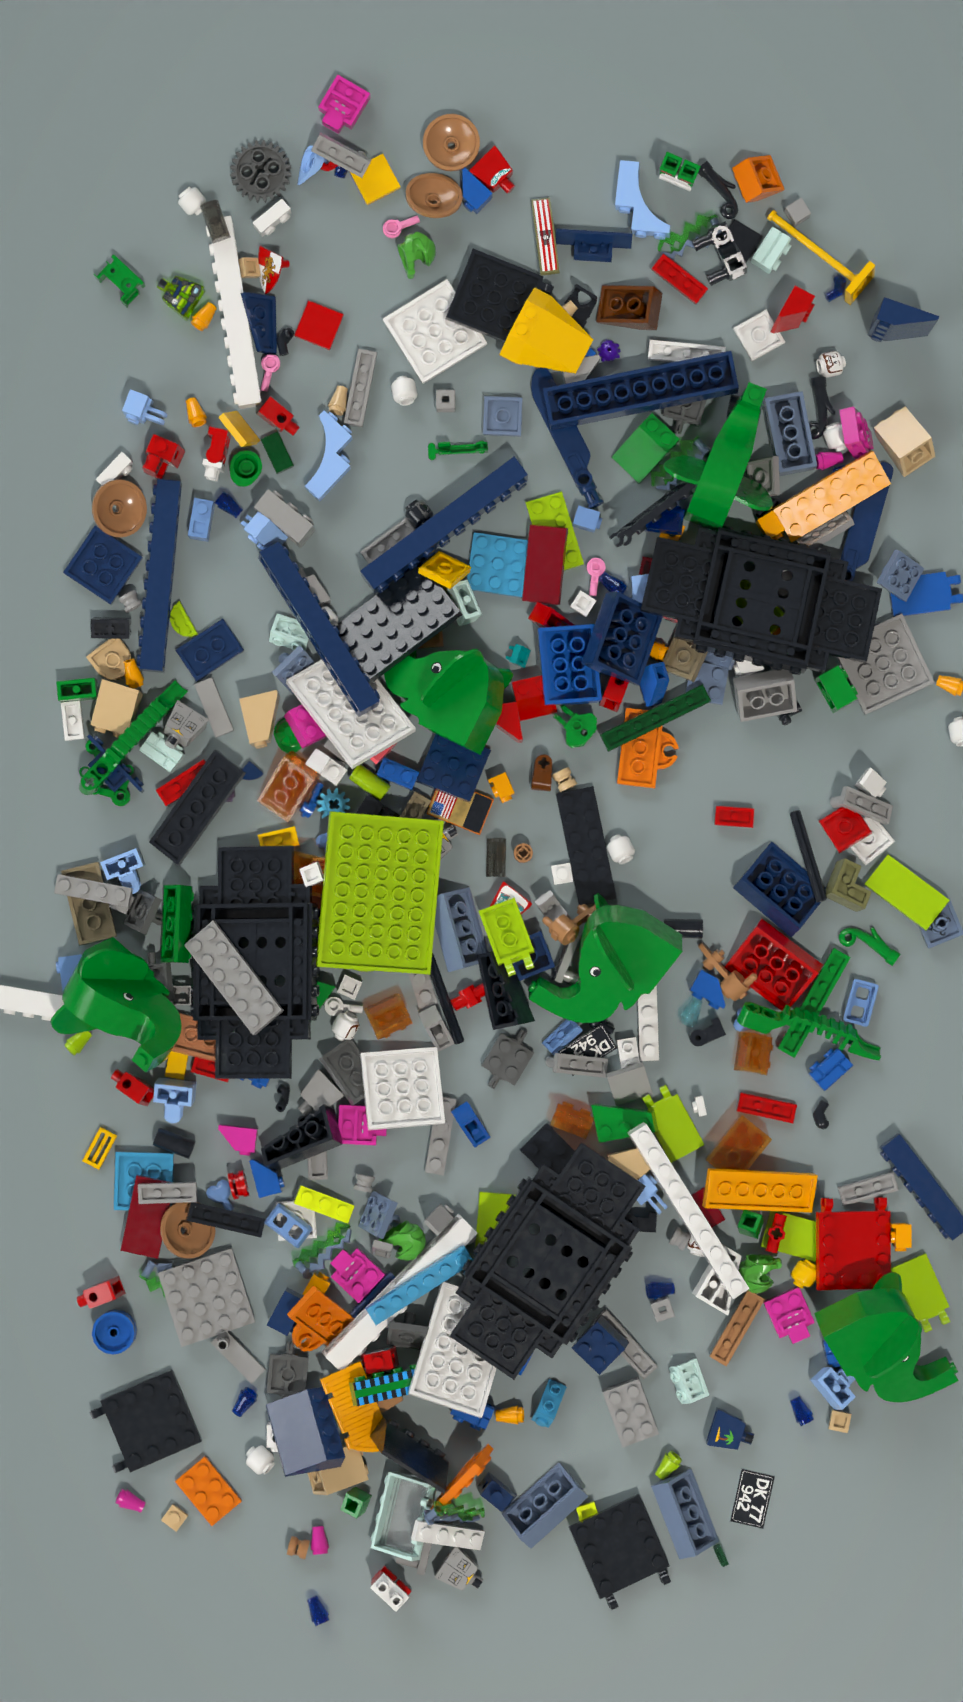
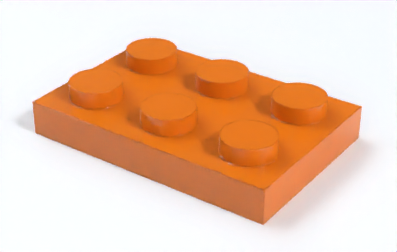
M206 1456L175 1481L211 1526L242 1502V1499Z

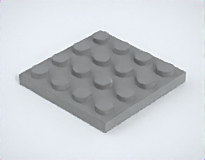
M903 614L874 626L866 663L837 657L842 668L848 674L847 679L850 685L853 684L858 692L856 697L864 715L935 683Z
M232 1248L158 1273L181 1347L255 1323Z

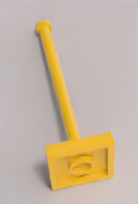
M775 210L768 215L767 219L769 221H774L851 281L850 285L845 289L844 300L849 305L855 301L874 278L876 265L871 261L865 265L859 274L855 275L778 216Z

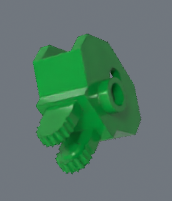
M562 705V711L569 715L571 719L565 722L557 714L553 718L566 731V744L570 748L584 746L596 732L597 717L592 713L574 714L565 705ZM585 730L587 735L583 736L581 731Z

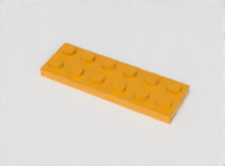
M871 450L772 509L784 526L789 540L793 542L889 486L891 482L874 451Z
M708 1168L702 1206L715 1209L812 1213L818 1175L815 1173Z

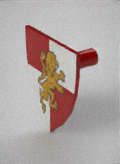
M260 246L258 261L261 277L259 278L264 294H267L278 282L281 269L288 268L290 263L288 260H283L282 256Z

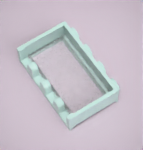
M390 1471L384 1481L385 1489L381 1495V1506L375 1519L376 1527L371 1536V1548L409 1561L420 1560L424 1542L413 1541L411 1536L415 1520L426 1521L424 1510H431L436 1488L422 1479L400 1473L399 1471Z

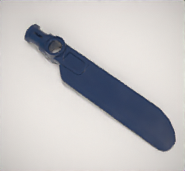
M538 368L534 371L531 382L534 402L580 494L585 497L588 508H597L604 501L600 499L592 474L587 469L591 457L590 451L577 426L550 430L543 388L557 385L547 368ZM581 477H587L589 482L581 484L578 480Z
M886 462L880 463L891 482L893 467ZM889 486L856 504L852 517L855 525L849 528L841 560L849 562L846 572L850 576L848 581L853 582L856 569L866 564L869 560Z

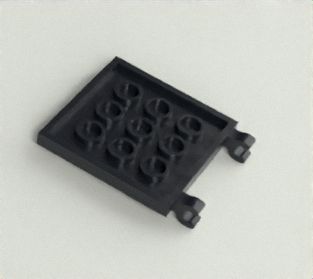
M473 248L445 319L505 343L511 328L533 289L537 288L551 296L554 286L542 282L543 276Z
M688 482L678 484L619 529V531L611 534L609 539L615 536L619 538V543L615 547H620L622 544L623 546L629 545L633 534H641L647 529L646 524L650 521L655 523L663 517L661 515L666 509L670 511L678 505L676 501L685 500L692 495V489L695 488V485Z
M173 1370L100 1401L102 1406L89 1412L92 1419L103 1414L107 1416L125 1459L113 1464L112 1468L115 1473L127 1467L131 1473L202 1442Z
M639 1494L568 1527L599 1599L605 1597L611 1610L619 1607L613 1593L657 1573L661 1583L664 1585L671 1582L665 1570L670 1565Z

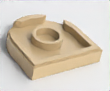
M109 639L86 656V658L102 677L108 680H118L125 676L124 661L132 659V655L121 639Z

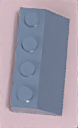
M470 887L437 895L435 927L448 972L479 964L477 955L486 953L487 948Z
M558 1463L502 1513V1516L519 1539L532 1549L585 1501L588 1495L569 1472Z
M692 1469L665 1478L651 1486L679 1559L697 1556L719 1542Z

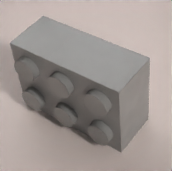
M268 489L254 506L256 513L260 512L270 519L288 539L300 548L315 531L313 520L305 514L301 516L298 508L290 502L286 504L283 496L275 490L271 492Z
M773 670L733 678L736 709L741 722L797 711L795 682L789 670Z
M638 1376L602 1389L622 1447L659 1434Z

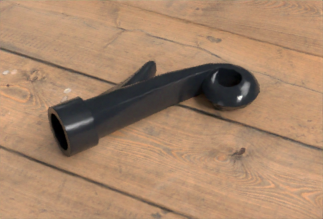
M706 161L701 165L698 174L727 202L721 206V215L726 219H733L737 216L738 204L727 187L735 189L736 186L718 175L712 169L711 164ZM726 208H730L731 213H728Z
M826 377L811 378V388L814 390L819 423H809L810 430L813 427L818 429L816 433H811L813 440L820 438L826 430L827 409L832 415H835V410L827 395Z

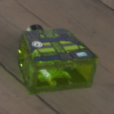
M175 276L171 283L161 278L157 285L158 289L165 292L162 296L163 302L185 321H188L205 293L204 286L179 276Z

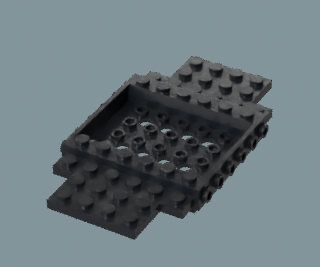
M729 526L719 527L717 531L699 527L695 545L657 537L640 611L678 620L674 638L692 642L691 648L695 649L696 652L714 653V656L720 658L728 656L737 662L750 661L755 666L767 665L777 671L782 669L789 670V673L794 675L804 674L806 669L825 673L829 655L863 663L867 662L882 588L845 580L849 562L831 558V553L827 552L824 548L813 549L802 543L797 545L791 544L785 539L774 540L768 535H752V532L746 530L739 532ZM746 562H752L755 565V569L752 572L744 569ZM785 570L790 571L792 579L784 580L781 576L782 572ZM748 580L751 588L748 590L742 589L740 582ZM779 589H786L788 597L785 599L778 596ZM739 598L745 599L747 606L739 608L736 605V600ZM782 607L785 612L784 615L777 617L774 614V608ZM735 616L741 617L743 624L738 627L734 626L732 618ZM772 625L779 626L780 634H771L770 627Z
M294 846L218 847V886L199 887V904L194 905L192 911V919L194 921L192 938L210 922L216 921L257 976L266 977L267 983L265 986L284 1011L256 1035H252L194 959L191 969V977L193 978L191 997L193 998V1005L190 1012L193 1021H198L197 1040H216L215 1079H292V1040H311V1021L317 1020V1016H319L317 997L320 994V988L317 985V977L320 975V968L316 966L320 908L318 904L312 903V886L306 887L305 884H294ZM243 937L249 940L246 948H241L239 945V941ZM261 937L267 939V945L264 948H260L257 943ZM279 937H284L286 940V944L282 948L276 945V940ZM280 975L285 978V984L281 987L276 985V978Z
M580 1142L559 1174L543 1163L533 1178L529 1176L526 1180L523 1178L517 1186L519 1189L515 1196L512 1194L506 1203L508 1205L507 1209L504 1212L501 1210L495 1219L497 1223L494 1228L489 1227L484 1237L486 1239L483 1244L479 1243L474 1249L473 1253H475L473 1259H468L462 1267L465 1278L455 1293L471 1304L449 1336L513 1380H515L536 1348L550 1358H553L562 1344L567 1345L569 1341L572 1343L578 1335L576 1331L579 1326L583 1327L589 1319L588 1313L591 1309L594 1311L600 1303L598 1298L602 1293H607L611 1286L609 1284L611 1279L618 1277L622 1270L620 1268L624 1261L628 1262L633 1254L631 1250L633 1248L630 1244L640 1229L626 1220L625 1216L646 1186L582 1142ZM533 1223L540 1226V1232L536 1235L529 1232V1226ZM549 1234L556 1237V1243L551 1246L545 1243V1238ZM566 1245L570 1246L573 1250L572 1254L567 1257L561 1253L562 1247ZM582 1256L587 1257L589 1260L586 1267H580L577 1264V1260ZM508 1257H517L518 1264L515 1267H510L507 1264ZM526 1267L534 1269V1275L531 1278L523 1275V1270ZM542 1278H548L551 1282L547 1289L539 1286V1281ZM558 1289H564L567 1292L565 1299L559 1300L556 1298L555 1293Z

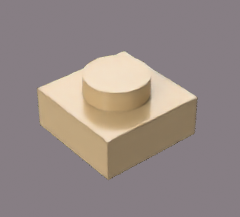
M243 257L238 259L241 278L261 277L258 258Z
M832 1409L828 1429L848 1433L852 1414Z
M172 1504L161 1521L177 1532L188 1517V1514Z

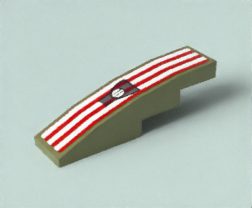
M550 198L531 200L540 274L541 276L560 274Z

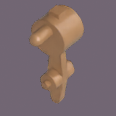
M585 904L579 905L577 907L579 915L573 920L563 914L556 918L554 922L547 916L542 919V922L549 927V933L555 941L558 940L561 944L568 945L575 941L580 930L579 925L587 922L589 916L595 911L596 905L590 908Z
M701 942L698 947L707 957L703 961L704 966L702 968L711 971L715 967L724 977V980L720 983L723 995L728 999L731 998L733 1001L745 998L748 995L746 992L750 989V985L757 980V975L752 973L745 979L735 970L730 974L721 963L725 958V952L716 949L712 953Z

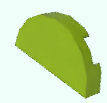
M179 601L173 606L170 614L172 628L184 637L197 636V631Z

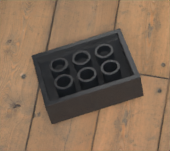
M383 1417L370 1435L381 1454L444 1494L447 1486L449 1465L445 1458L446 1454L438 1448L435 1450L430 1448V1444L422 1438L420 1440L414 1437L415 1434L409 1429L405 1428V1430L399 1428L400 1424L391 1418L387 1420Z

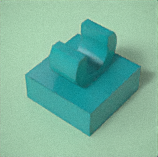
M515 644V647L509 646L513 653L511 657L506 656V659L518 667L525 668L531 650L519 644Z

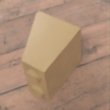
M906 406L901 410L895 411L892 416L880 421L874 427L877 439L903 477H906L936 457L932 437Z
M102 679L91 721V726L95 727L94 731L103 734L109 731L113 733V737L118 738L135 720L143 694L139 690Z
M277 690L239 699L249 743L252 747L255 746L256 749L267 747V743H271L280 700Z
M636 1147L606 1154L610 1162L637 1180L650 1170Z
M343 1444L345 1459L341 1467L307 1473L313 1494L329 1495L369 1480L367 1476L369 1471L362 1459L363 1452L354 1449L348 1450L346 1444Z

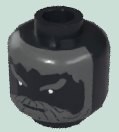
M416 499L405 508L407 510L405 517L414 528H418L433 516L432 510L423 500L418 501Z

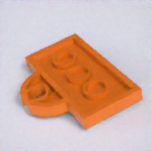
M626 708L624 722L649 710ZM661 726L622 745L617 784L655 789L657 770L670 767L678 757L676 755L667 757L663 752L667 746L672 747L674 750L679 749L675 738L669 733L663 732Z
M314 1285L287 1313L290 1319L297 1323L292 1332V1341L296 1347H299L304 1352L315 1350L323 1343L328 1346L355 1319L349 1312Z
M487 1444L480 1452L475 1453L446 1486L445 1493L441 1492L431 1510L435 1506L445 1510L451 1504V1500L453 1498L456 1499L462 1493V1489L464 1487L467 1488L474 1480V1477L476 1475L479 1476L483 1472L485 1465L492 1458L490 1454L494 1448Z

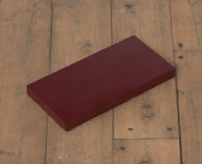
M530 525L522 601L560 605L568 528Z
M136 1175L120 1251L158 1259L162 1245L161 1221L164 1213L170 1207V1203L139 1204L138 1184L171 1182Z

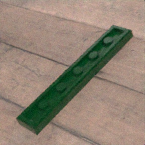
M702 684L600 734V737L607 751L610 752L710 703L711 699Z

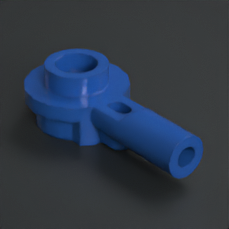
M317 782L309 801H304L299 809L301 811L300 816L309 818L317 805V798L324 787L323 784Z

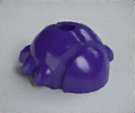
M604 340L597 349L600 352L598 355L602 357L601 361H613L616 358H620L618 354L621 352L618 349L619 344H615L612 340Z

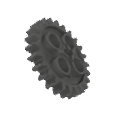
M255 140V146L248 142V149L242 146V153L236 152L238 159H232V162L235 164L230 166V170L234 171L230 174V177L235 179L232 181L233 186L238 185L236 191H242L243 198L248 194L249 201L253 197H256L257 203H259L260 198H263L266 203L267 197L274 201L273 195L276 194L280 197L279 190L286 191L284 184H290L287 178L292 177V174L288 172L292 168L291 165H286L289 162V158H284L286 155L285 151L279 153L280 146L273 148V142L266 146L265 140H263L262 145H259L258 141ZM262 155L264 157V159L261 162H256L254 160L255 156ZM272 166L279 168L276 173H271L269 169ZM264 168L265 173H259L258 175L257 170L259 169L261 171ZM251 170L253 173L250 177H244L243 172ZM256 178L255 183L253 185H250V183L254 181V179ZM261 181L268 183L265 188L258 187Z

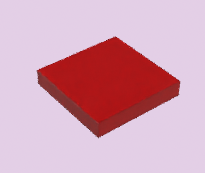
M308 300L294 336L330 350L344 314Z
M840 807L819 820L820 825L839 854L872 834L862 816L845 807Z

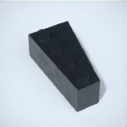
M493 951L478 954L477 958L493 1030L534 1022L535 1019L517 974L509 977L505 965L498 966Z
M323 1104L319 1107L318 1111L313 1114L310 1113L305 1117V1120L298 1125H293L284 1135H279L262 1147L261 1152L265 1167L278 1171L343 1145L334 1109Z

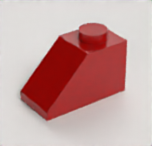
M539 602L536 603L528 617L529 620L541 628L575 625L553 608Z

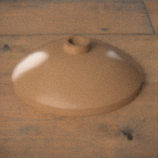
M446 114L437 117L428 125L423 136V148L428 160L437 168L445 171H458L466 168L475 160L480 148V137L475 125L470 120L461 115ZM452 143L455 147L450 149L448 145Z
M425 173L416 176L408 183L405 193L408 205L418 214L429 218H443L454 214L460 208L463 197L461 188L454 180L437 173Z
M109 481L102 485L94 496L92 502L93 518L97 526L107 535L113 537L130 536L140 529L146 518L147 505L145 497L141 490L129 481ZM114 505L116 506L115 512L112 510Z
M190 1202L175 1203L170 1206L163 1215L160 1227L161 1237L167 1249L174 1255L185 1259L203 1255L211 1247L215 1237V1227L186 1221ZM182 1227L185 1230L184 1234L181 1233Z

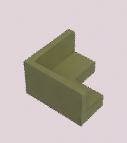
M846 858L837 861L825 890L827 898L855 912L865 909L872 891L855 884L862 866Z

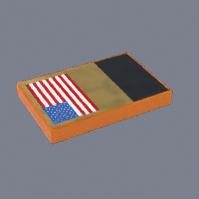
M436 790L426 814L480 835L494 799L474 792L470 803Z

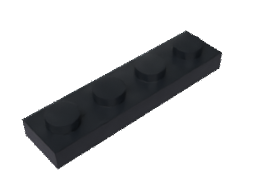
M195 1202L189 1203L186 1221L259 1238L262 1237L265 1218Z

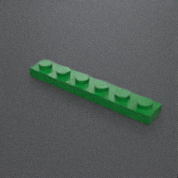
M835 948L832 949L804 999L800 1011L806 1009L811 1014L816 1012L819 1015L851 957ZM797 1023L794 1031H790L788 1028L777 1049L795 1058L809 1033V1025H806L803 1032L799 1031V1023Z

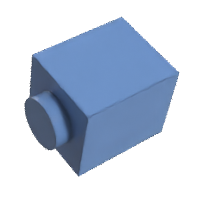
M578 505L573 527L594 533L596 528L600 529L603 518L599 517V511Z

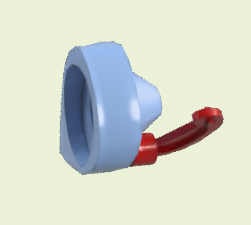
M310 145L305 150L302 158L298 185L304 183L319 170L331 171L338 165L331 161L328 163L327 159L312 152L313 146Z

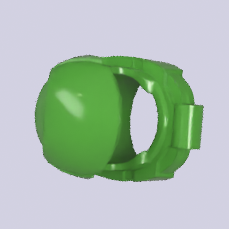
M420 232L406 235L404 242L397 245L404 270L409 279H413L415 276L414 262L416 260H421L423 264L429 267L436 256L434 242Z
M406 1220L396 1227L390 1228L386 1232L384 1239L379 1238L378 1241L393 1244V1246L399 1245L400 1247L396 1251L395 1257L409 1261L416 1259L423 1251L426 1238L423 1230L417 1224H411Z
M748 1254L745 1261L740 1263L738 1271L748 1285L750 1292L756 1294L763 1293L774 1283L765 1274L773 1269H780L782 1260L771 1255Z

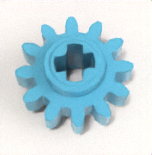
M338 788L333 793H331L330 789H327V795L320 794L323 800L316 802L318 805H321L317 812L323 811L324 813L321 817L322 819L329 816V811L344 812V810L351 808L345 804L350 799L343 798L345 792L339 795ZM329 801H336L338 803L336 805L338 808L330 809L329 806L331 804H329Z

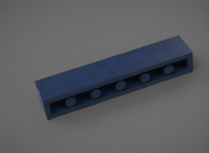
M897 1133L879 1147L882 1150L880 1155L886 1162L890 1161L894 1167L891 1169L898 1178L902 1176L905 1180L903 1185L910 1193L912 1191L917 1196L916 1202L921 1208L925 1207L928 1210L927 1216L933 1224L938 1223L941 1227L939 1232L942 1236L953 1241L963 1233L962 1214L903 1137Z

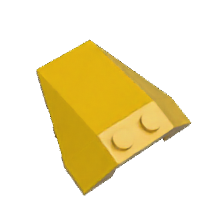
M534 288L511 328L499 355L519 365L523 364L576 374L594 339L552 296Z

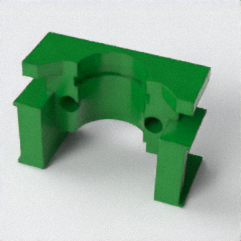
M113 254L111 256L113 262L109 264L106 261L107 266L97 276L93 275L100 283L105 278L112 281L124 294L120 300L127 307L140 295L136 288L139 285L144 288L145 283Z

